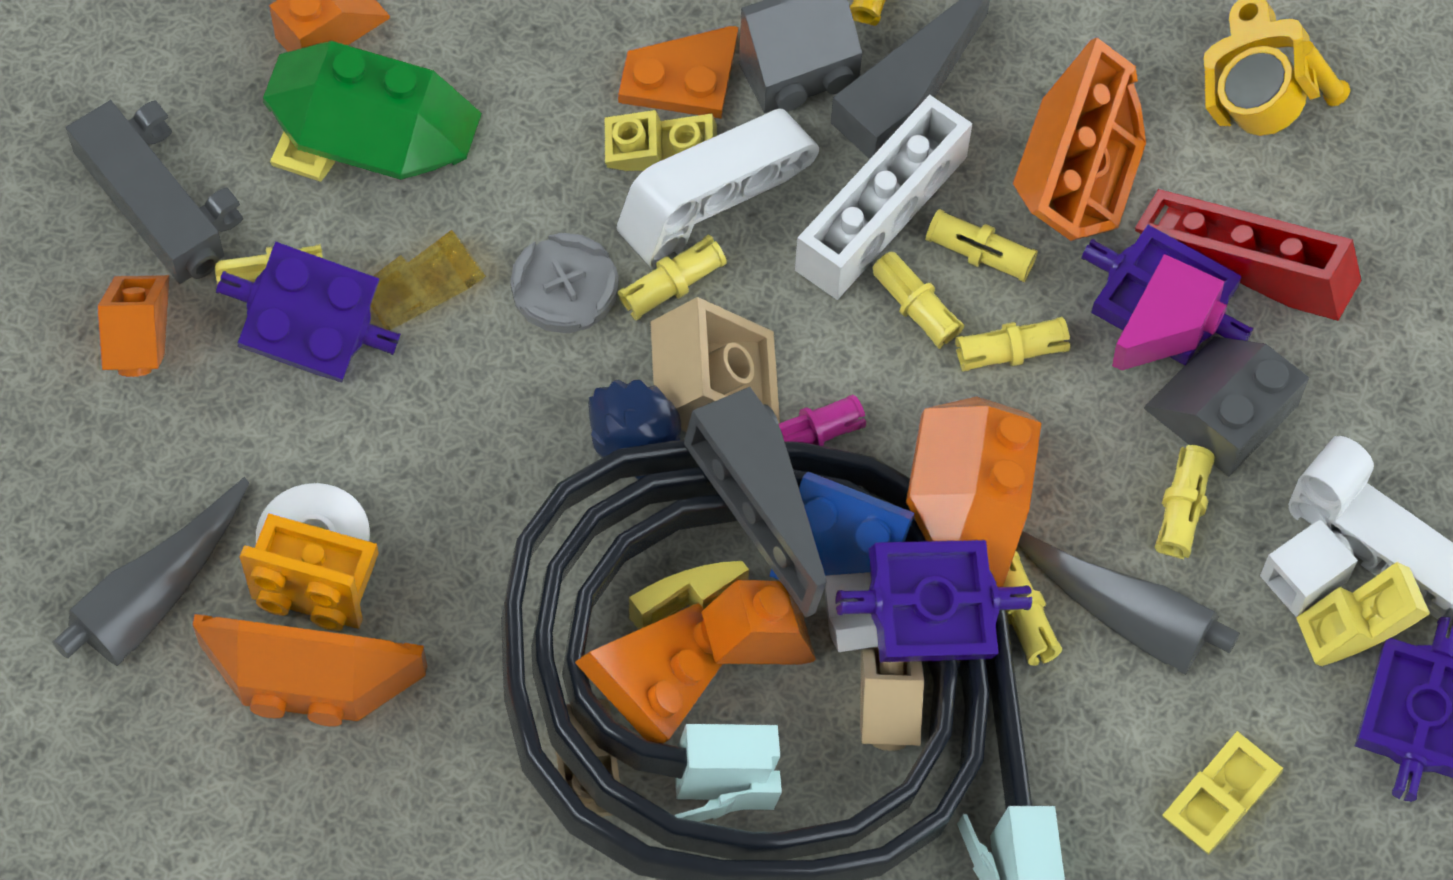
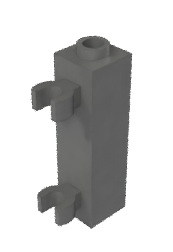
M109 100L66 126L74 154L179 285L191 277L200 279L207 276L215 269V264L219 259L224 257L219 231L230 230L243 220V216L236 209L240 205L239 201L226 187L211 195L205 204L199 208L147 145L159 143L172 133L171 128L164 121L168 118V115L163 108L154 100L143 105L134 114L133 118L127 120L112 100Z

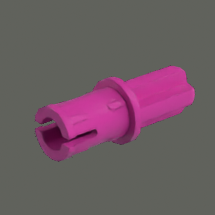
M850 395L814 410L805 407L800 410L798 417L779 423V427L784 441L804 442L823 446L824 442L837 436L865 428L866 420L864 418L858 419L859 417H864L865 412L859 399L855 395Z

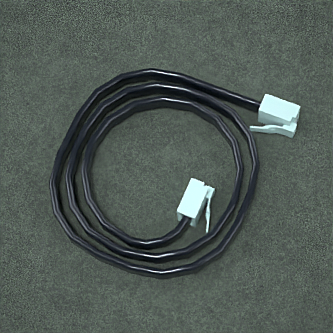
M685 439L619 448L557 483L516 540L501 617L504 702L522 772L571 835L633 873L661 880H864L882 876L942 834L984 761L989 704V685L985 659L959 660L965 704L960 769L935 811L880 848L815 860H788L848 849L910 807L952 736L958 672L957 661H927L934 680L928 742L901 785L850 819L781 832H749L699 822L711 818L715 820L729 812L739 810H774L782 793L780 771H774L780 759L778 725L686 724L678 746L647 741L614 721L593 694L589 678L575 662L585 655L592 608L624 562L678 530L736 522L738 520L685 447ZM784 441L798 488L803 476L807 472H811L880 499L870 493L872 492L889 503L910 511L906 503L910 478L877 458L804 442ZM644 476L587 509L548 563L543 578L531 653L532 674L550 743L599 807L665 847L731 860H721L647 845L585 807L541 747L525 686L522 604L530 560L565 510L619 479ZM669 501L675 502L619 534L577 592L573 605L562 677L572 714L598 748L637 771L674 777L677 799L709 800L704 807L679 813L675 816L616 781L571 724L554 661L553 629L561 583L592 539L649 504ZM913 519L905 542L927 541L917 522ZM999 610L996 621L999 654L992 659H987L1006 811L990 835L992 852H988L987 847L978 841L967 814L962 815L957 825L974 864L973 870L979 880H1065L1055 806H1032L1008 616L1006 610Z

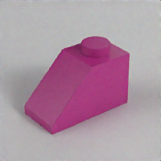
M1164 254L1116 344L1112 366L1123 371L1196 349L1204 332L1212 335L1215 334L1225 314L1227 305L1220 302L1225 281Z

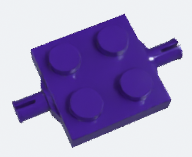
M1150 225L1146 226L1135 244L1123 250L1121 254L1092 239L1081 259L1109 273L1107 284L1094 301L1091 313L1121 330L1125 329L1164 254L1225 281L1220 302L1228 305L1229 300L1239 287L1242 276ZM1225 311L1215 333L1224 338L1248 341L1254 328L1227 315ZM1204 332L1196 349L1170 356V358L1186 366L1201 342L1211 337L1212 334Z
M276 241L266 268L256 278L255 282L223 271L217 285L216 293H221L247 303V318L237 342L239 348L341 383L351 358L360 350L362 344L394 355L401 335L400 333L370 324V306L379 284V278Z
M986 540L874 543L868 548L872 579L869 590H838L835 597V604L840 603L836 607L838 615L871 614L877 629L880 662L992 659L999 654L996 634V621L999 610H1030L1032 606V597H1027L1032 593L1028 585L997 587L996 581L989 569Z
M1440 617L1438 619L1432 645H1412L1393 638L1384 641L1354 745L1355 747L1389 757L1394 762L1400 764L1392 795L1400 799L1405 791L1407 780H1409L1403 801L1412 802L1417 800V792L1423 772H1435L1453 778V622L1446 638L1451 617Z

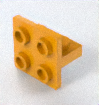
M268 513L255 548L245 545L239 556L251 599L256 600L258 607L275 615H288L289 610L311 615L310 619L313 623L327 630L341 631L344 625L357 629L360 628L363 620L360 602L379 554L377 544Z

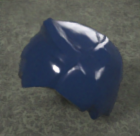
M615 380L609 387L596 388L594 396L589 397L588 407L592 431L591 436L594 449L601 458L619 448L680 440L681 419L679 412L656 385L647 387L641 380H633L628 384L621 380ZM637 476L635 478L641 479L644 476Z

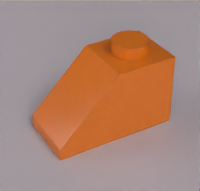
M276 0L269 5L275 38L287 52L328 41L349 45L390 19V15L376 0Z
M169 275L114 276L98 304L102 370H118V374L121 376L138 377L150 374L152 369L159 368L165 356Z
M736 580L701 612L715 664L802 665L816 660L803 613L781 581Z

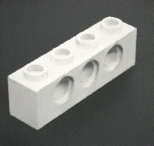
M929 95L797 238L795 271L838 300L967 158L973 123Z

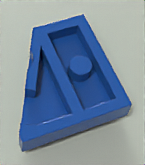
M807 472L803 476L799 486L825 576L870 573L868 548L878 542H905L915 513L811 472ZM771 569L769 576L778 579L774 571Z

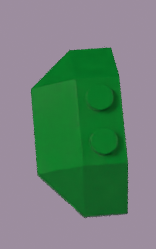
M334 41L279 54L263 96L264 105L270 112L272 111L279 125L298 150L399 180L431 172L450 163L455 165L466 160L482 115L477 108L434 70Z

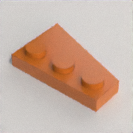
M699 603L594 649L575 662L647 741L662 744L668 741L723 665L715 664L701 613L704 608Z

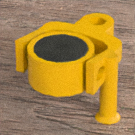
M1238 0L1232 6L1229 14L1231 36L1213 44L1203 57L1206 110L1219 126H1231V116L1238 126L1250 134L1263 136L1275 134L1287 128L1301 114L1306 104L1307 96L1310 100L1321 97L1319 89L1323 93L1324 100L1331 107L1342 104L1350 94L1349 84L1345 80L1338 79L1318 49L1310 41L1309 35L1301 23L1294 19H1280L1276 21L1274 10L1266 0ZM1293 47L1294 65L1277 48Z

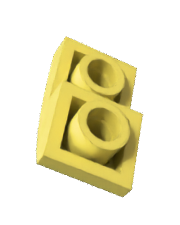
M656 110L605 117V163L611 169L644 171L659 161L717 136L716 121L713 114L661 121Z

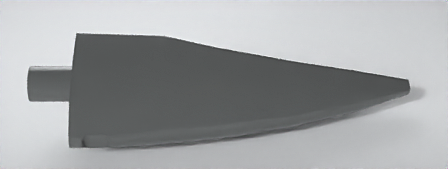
M243 477L184 528L137 559L112 571L74 605L69 612V627L52 641L59 653L69 658L87 642L112 664L118 666L123 662L124 658L144 641L172 609L205 565L229 526L249 486L248 480Z
M1024 531L1021 533L1018 546L1068 596L1107 627L1162 663L1177 668L1180 673L1187 674L1205 642L1228 653L1234 648L1240 633L1218 622L1219 616L1215 611L1164 585L1085 562Z

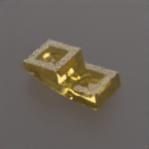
M450 230L412 260L407 261L400 255L373 275L379 278V284L372 300L371 308L384 328L390 331L466 291L485 278L486 275L461 238L453 230Z

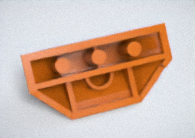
M1097 37L1089 41L1043 97L1013 181L1014 187L1029 211L1070 241L1109 232L1119 227L1146 145L1141 103L1134 83L1138 82L1136 66Z
M977 396L925 408L920 418L906 503L910 511L915 513L914 518L927 541L986 540L989 569L996 581L997 587H1003L1030 509L1042 423L1027 412Z
M199 614L194 615L192 623L200 647L244 706H250V710L254 714L266 718H282L286 711L307 714V718L310 721L323 726H339L342 724V719L359 721L426 675L427 661L424 645L394 643L389 640L238 619L213 618L212 616Z

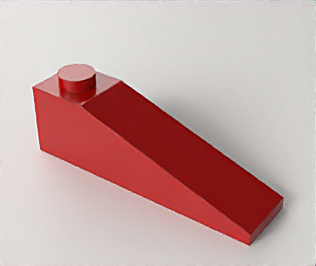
M1161 189L1157 190L1135 226V231L1142 234L1147 225L1156 228L1241 275L1240 284L1287 307L1339 321L1362 281L1353 239ZM1164 205L1168 206L1159 224H1153Z

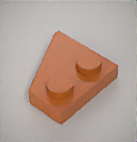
M728 26L628 51L618 93V103L694 115L713 114L714 118L722 119L739 27Z

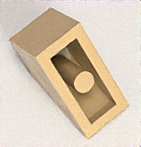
M878 647L861 649L860 728L862 744H872L878 749L887 751L901 750L906 745L920 746L924 691L922 661L880 662Z

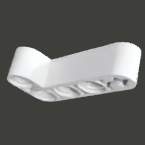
M784 109L773 110L646 168L630 187L617 223V231L646 264L655 270L657 261L674 251L678 255L684 250L694 224L786 182L814 162L819 153V146Z
M1334 436L1298 479L1289 501L1291 515L1296 520L1302 517L1311 524L1321 519L1331 531H1337L1342 534L1350 543L1354 555L1363 560L1361 566L1375 576L1396 562L1409 567L1430 615L1437 620L1440 617H1451L1448 626L1450 628L1453 622V542L1368 484L1367 482L1374 467L1371 456L1361 445L1350 438Z

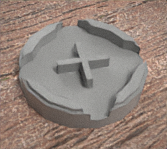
M558 233L549 235L548 240L541 241L537 245L536 242H533L524 248L513 264L510 285L515 306L528 322L546 331L572 333L588 329L606 317L616 302L619 276L616 266H614V263L609 258V253L600 243L584 235Z

